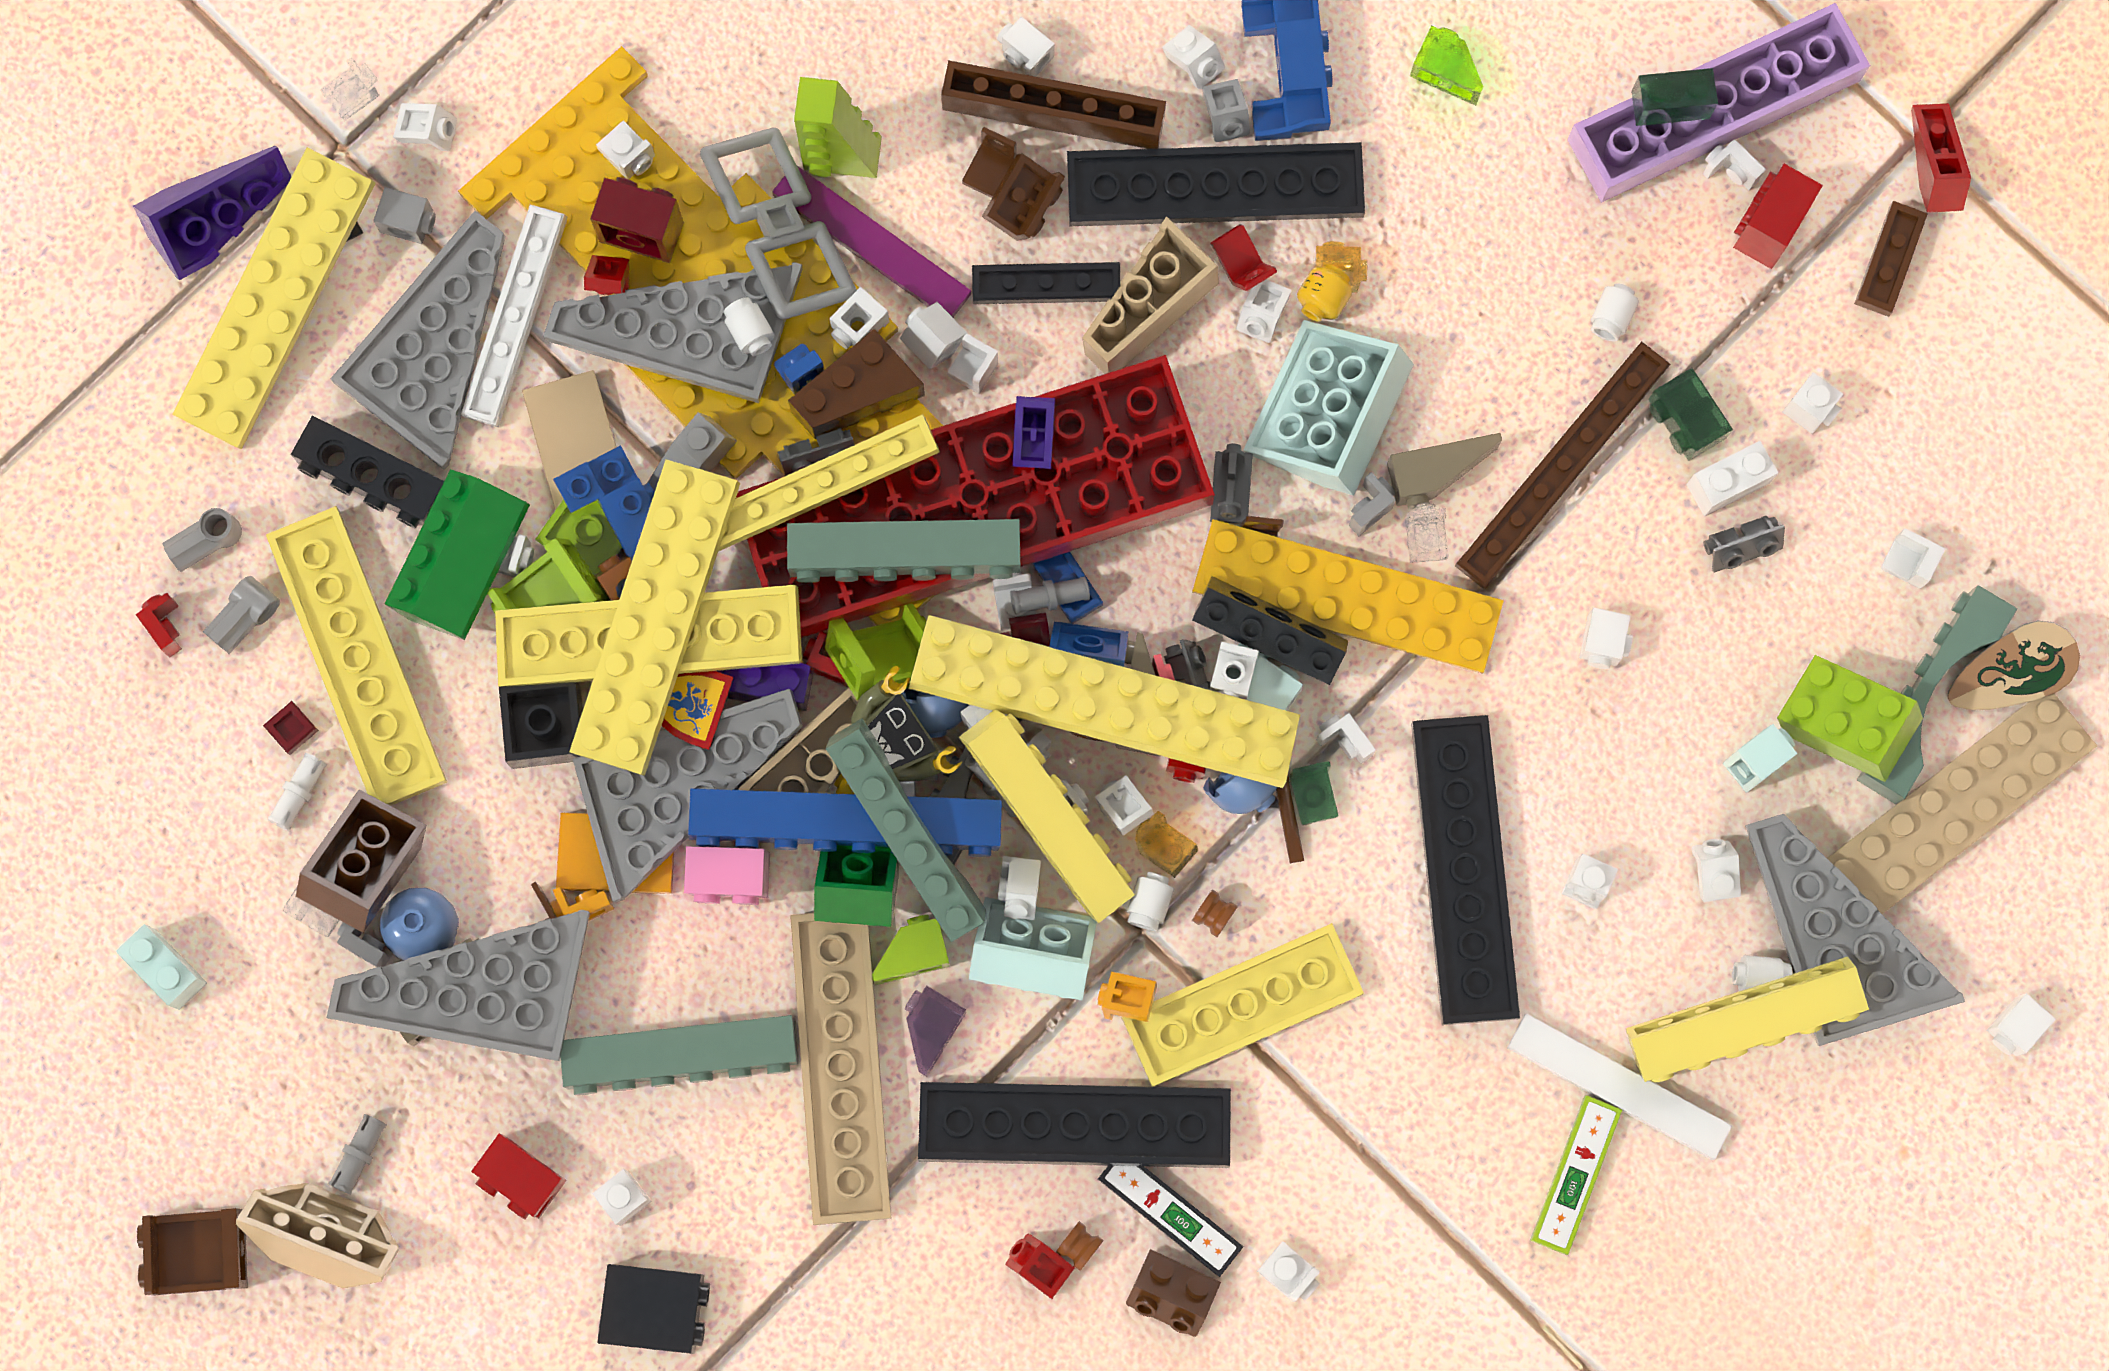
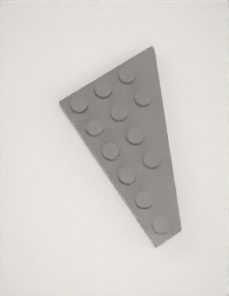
M476 211L470 215L330 378L335 385L443 470L450 464L461 412L465 403L505 241L504 233Z
M793 262L789 266L771 268L787 303L793 300L803 270L802 264ZM752 269L747 273L733 272L709 276L708 279L682 283V281H678L662 287L654 285L625 290V293L602 297L594 295L578 301L573 299L554 302L543 338L547 342L759 403L786 319L781 320L776 316L755 270ZM745 297H749L752 303L758 304L775 334L774 339L771 341L772 346L770 349L757 356H752L751 353L742 354L725 324V308Z
M791 689L723 710L710 750L691 745L676 738L666 729L660 730L645 776L582 756L573 759L613 902L623 901L689 838L690 788L738 790L803 728Z
M1785 814L1745 825L1793 973L1795 974L1844 957H1848L1857 968L1869 1010L1860 1012V1016L1852 1021L1838 1022L1836 1020L1823 1024L1822 1029L1813 1033L1817 1046L1965 1002L1963 994L1920 953L1899 929H1896L1877 910L1878 908L1797 829Z
M578 910V912L507 930L472 942L461 943L447 949L436 950L394 964L337 978L334 980L326 1018L560 1062L590 912Z

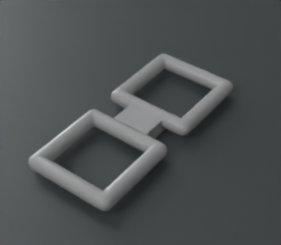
M772 127L708 145L701 149L700 156L731 221L735 224H741L756 219L763 232L764 237L749 241L745 246V250L779 319L785 320L847 301L857 291L826 225L821 221L803 225L795 207L806 205L811 201V194L778 128ZM770 144L793 193L741 208L718 158ZM816 238L839 287L787 303L763 253Z

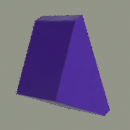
M1016 396L1013 466L1051 469L1055 398Z

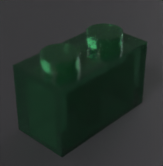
M1713 68L1638 75L1631 90L1636 126L1710 119L1718 105Z
M1693 368L1655 389L1648 399L1651 403L1649 404V409L1652 416L1658 423H1664L1671 434L1669 439L1673 448L1678 454H1684L1688 461L1724 441L1733 431V428Z

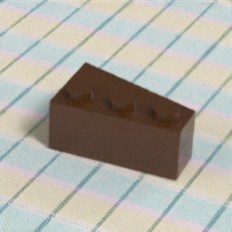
M873 329L792 396L788 403L791 413L816 440V436L835 431L838 428H846L858 423L860 419L878 412H886L891 410L893 406L910 399L916 400L925 396L924 383L883 337Z

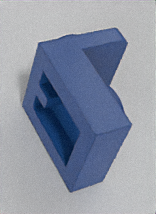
M800 344L774 362L776 370L794 395L824 371L823 361L815 350L810 352L805 344Z

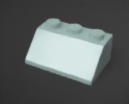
M985 897L983 903L986 909L985 921L977 929L969 980L1082 1001L1097 922L1090 916L1037 906L1034 920L1012 919L1004 917L1005 901Z

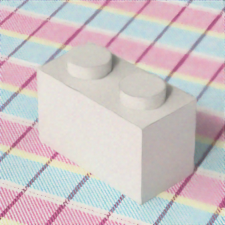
M1758 441L1694 473L1686 485L1705 517L1770 484L1777 476L1778 471L1762 442Z

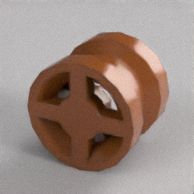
M1212 889L1192 921L1197 925L1204 924L1210 928L1212 935L1218 937L1238 906L1232 902H1224L1220 899L1219 893Z
M1079 1221L1056 1252L1060 1256H1068L1072 1259L1074 1267L1081 1271L1104 1240L1099 1236H1091L1086 1232V1226Z

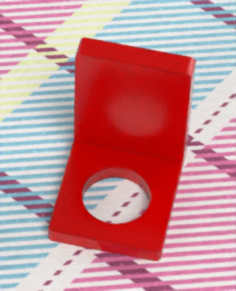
M1237 225L1210 243L1231 284L1235 287L1248 291L1277 273L1274 266L1263 263L1244 225Z

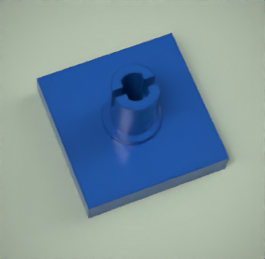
M1054 621L1049 647L1124 667L1129 631Z

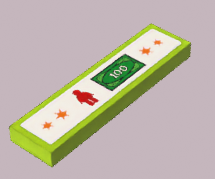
M1584 1096L1530 1241L1561 1254H1569L1622 1109L1590 1096Z

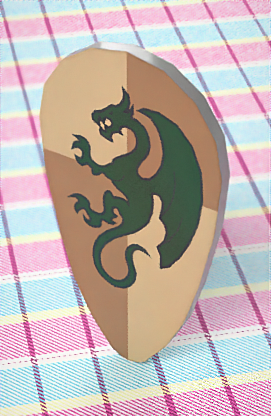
M2037 620L2023 624L2003 635L1963 668L1948 691V700L1951 705L1958 708L1990 710L2034 701L2056 693L2067 686L2078 671L2080 653L2077 642L2067 629L2054 622Z

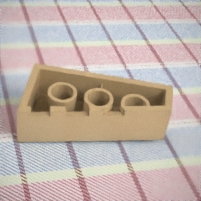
M1168 217L1160 225L1159 232L1152 242H1148L1143 249L1140 259L1131 272H1127L1122 279L1115 295L1111 300L1107 301L1082 337L1085 355L1104 374L1124 368L1219 284L1218 266Z
M850 688L843 692L739 787L738 790L826 793L840 772L827 752L826 746L830 737L852 725L851 718L859 701L856 700Z

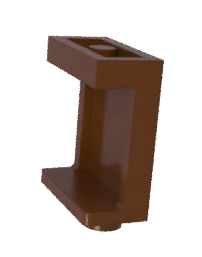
M232 1208L211 1212L142 1216V1225L137 1227V1244L139 1248H143V1264H140L138 1267V1283L140 1288H144V1294L156 1296L248 1288L246 1234L236 1225V1219L242 1209Z

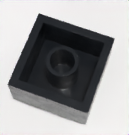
M578 682L499 687L505 762L511 769L573 762L574 758L580 757L569 752L583 712L581 686Z

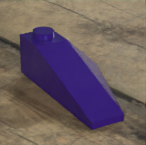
M272 146L165 188L133 205V208L149 240L175 277L181 280L211 264L220 255L218 251L233 236L237 237L244 230L242 226L258 210L262 211L286 187L291 179V174L279 148Z

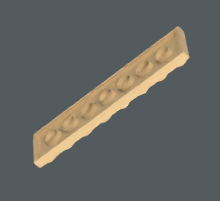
M2055 693L2027 702L1827 859L1883 914L2097 747V744Z
M814 913L790 915L813 1225L892 1219L869 925L814 921Z

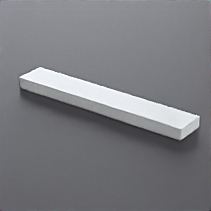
M531 204L529 206L461 412V416L499 428L568 218L565 214Z
M1527 1013L1524 1014L1507 1049L1602 1101L1622 1109L1624 1113L1712 1161L1716 1159L1732 1128V1125L1651 1081L1645 1082L1639 1074Z

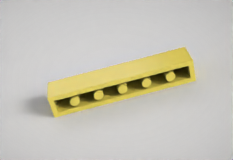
M995 709L959 736V738L1086 913L1096 922L1100 923L1135 895L1127 885L1132 879L1120 863L1113 865L1106 856L1111 850L1098 833L1092 836L1085 825L1089 822V819L1076 803L1070 806L1063 796L1068 790L1055 774L1049 777L1042 767L1046 762L1044 756L1033 743L1029 746L1026 745L1020 736L1025 731L1011 713L1005 716Z
M1844 957L1625 1028L1643 1080L1645 1082L1650 1080L1652 1082H1662L1672 1078L1675 1072L1687 1068L1689 1070L1703 1069L1709 1066L1712 1060L1724 1056L1726 1058H1737L1746 1054L1749 1048L1761 1044L1763 1046L1780 1044L1785 1040L1786 1036L1798 1032L1800 1034L1817 1032L1822 1029L1823 1024L1836 1020L1838 1022L1852 1021L1860 1016V1012L1869 1010L1857 968L1848 957Z

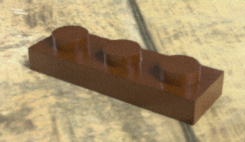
M1892 201L1854 302L1855 305L1887 317L1893 313L1928 213Z

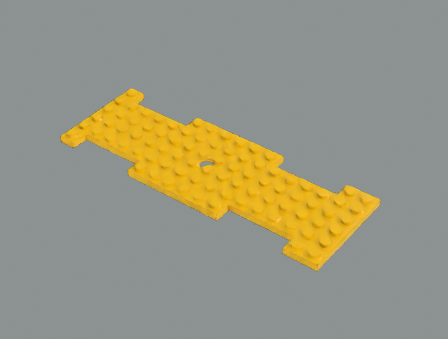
M622 46L458 190L460 196L485 219H488L512 197L527 212L531 204L565 214L568 218L559 243L563 250L585 272L592 255L629 259V290L654 285L662 287L678 281L686 283L705 280L709 276L733 272H750L754 267L746 253L745 246L749 241L764 237L756 219L741 224L733 223L720 196L623 99L648 75L647 71ZM623 120L643 141L646 139L652 145L655 154L650 167L640 175L634 174L629 180L635 182L638 188L651 191L652 188L666 190L673 194V198L677 199L684 224L670 263L600 243L590 220L604 177L616 180L617 177L625 178L603 156L596 146ZM747 173L731 186L741 208L772 199ZM812 239L763 253L770 268L789 266L793 262L802 264L803 270L792 301L839 287L820 247ZM846 301L786 319L759 403L626 364L624 365L684 427L699 412L710 416L737 440L719 462L735 480L762 455L785 476L777 453L784 450L783 446L809 439L812 449L819 447L817 439L815 440L791 413L788 400L794 394L776 370L774 362L800 344H805L810 352L815 350L823 361L825 370L852 348V345L848 349L843 348L831 335L834 329L831 327L830 317ZM889 318V323L885 327L883 326L878 333L887 342L898 332V326ZM855 321L852 323L851 328L854 331H859L864 326V323ZM910 399L893 406L891 410L883 413L878 412L860 419L858 423L843 428L842 431L849 429L856 445L921 415L926 418L930 430L943 425L918 399ZM935 595L908 604H913L917 611H919ZM905 605L868 616V618L876 626L898 621L903 616Z

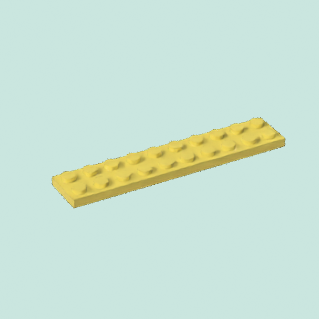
M928 615L909 684V689L992 711L997 709L1003 714L1009 715L1011 713L1014 717L1280 788L1284 787L1287 780L1300 714L931 615Z

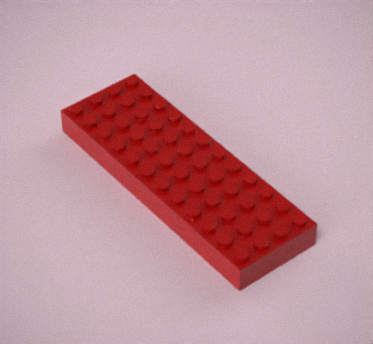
M1163 355L1035 396L1055 398L1051 469L1013 466L1016 403L931 429L940 451L939 453L748 538L747 542L762 588L796 585L798 587L801 638L828 630L829 621L844 618L846 623L990 577V574H974L972 579L956 580L951 578V574H935V579L922 581L914 580L912 575H897V579L893 581L874 580V576H858L857 581L840 582L835 580V576L820 577L818 582H798L797 577H790L787 569V523L1019 519L1020 567L1212 506L1215 494L1167 356ZM778 479L765 482L744 490L738 491L736 498L743 496L749 492H752L769 483H772Z

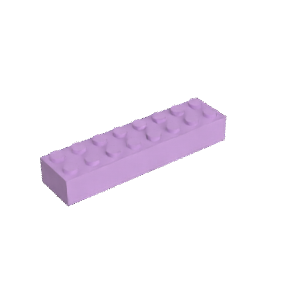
M1833 3L1574 124L1567 140L1602 203L1713 151L1719 144L1726 145L1734 139L1743 137L1860 82L1869 69L1870 64L1837 4Z

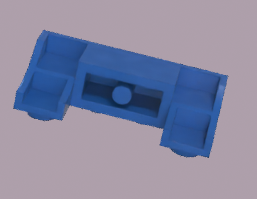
M1241 0L1244 37L1274 36L1280 98L1252 101L1251 108L1255 141L1292 138V133L1329 130L1331 119L1327 88L1332 87L1333 78L1331 65H1325L1324 53L1329 52V39L1327 30L1321 31L1318 0Z
M620 445L589 462H585L554 478L553 481L570 513L598 500L625 554L633 560L655 492L650 483L642 485ZM626 579L621 580L616 587L619 598Z

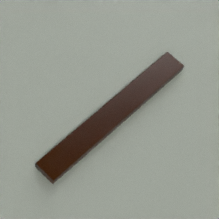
M1641 341L1459 559L1455 567L1482 589H1485L1671 364Z

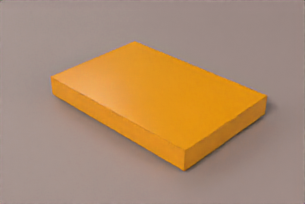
M560 813L556 888L561 887L567 891H589L596 889L597 892H610L588 814ZM674 852L632 893L672 894Z

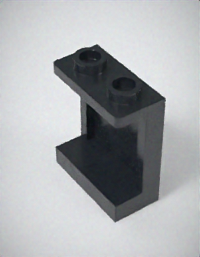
M607 1264L597 1343L695 1354L696 1346L702 1347L704 1341L705 1323L699 1322L701 1306H708L710 1283H704L705 1275Z

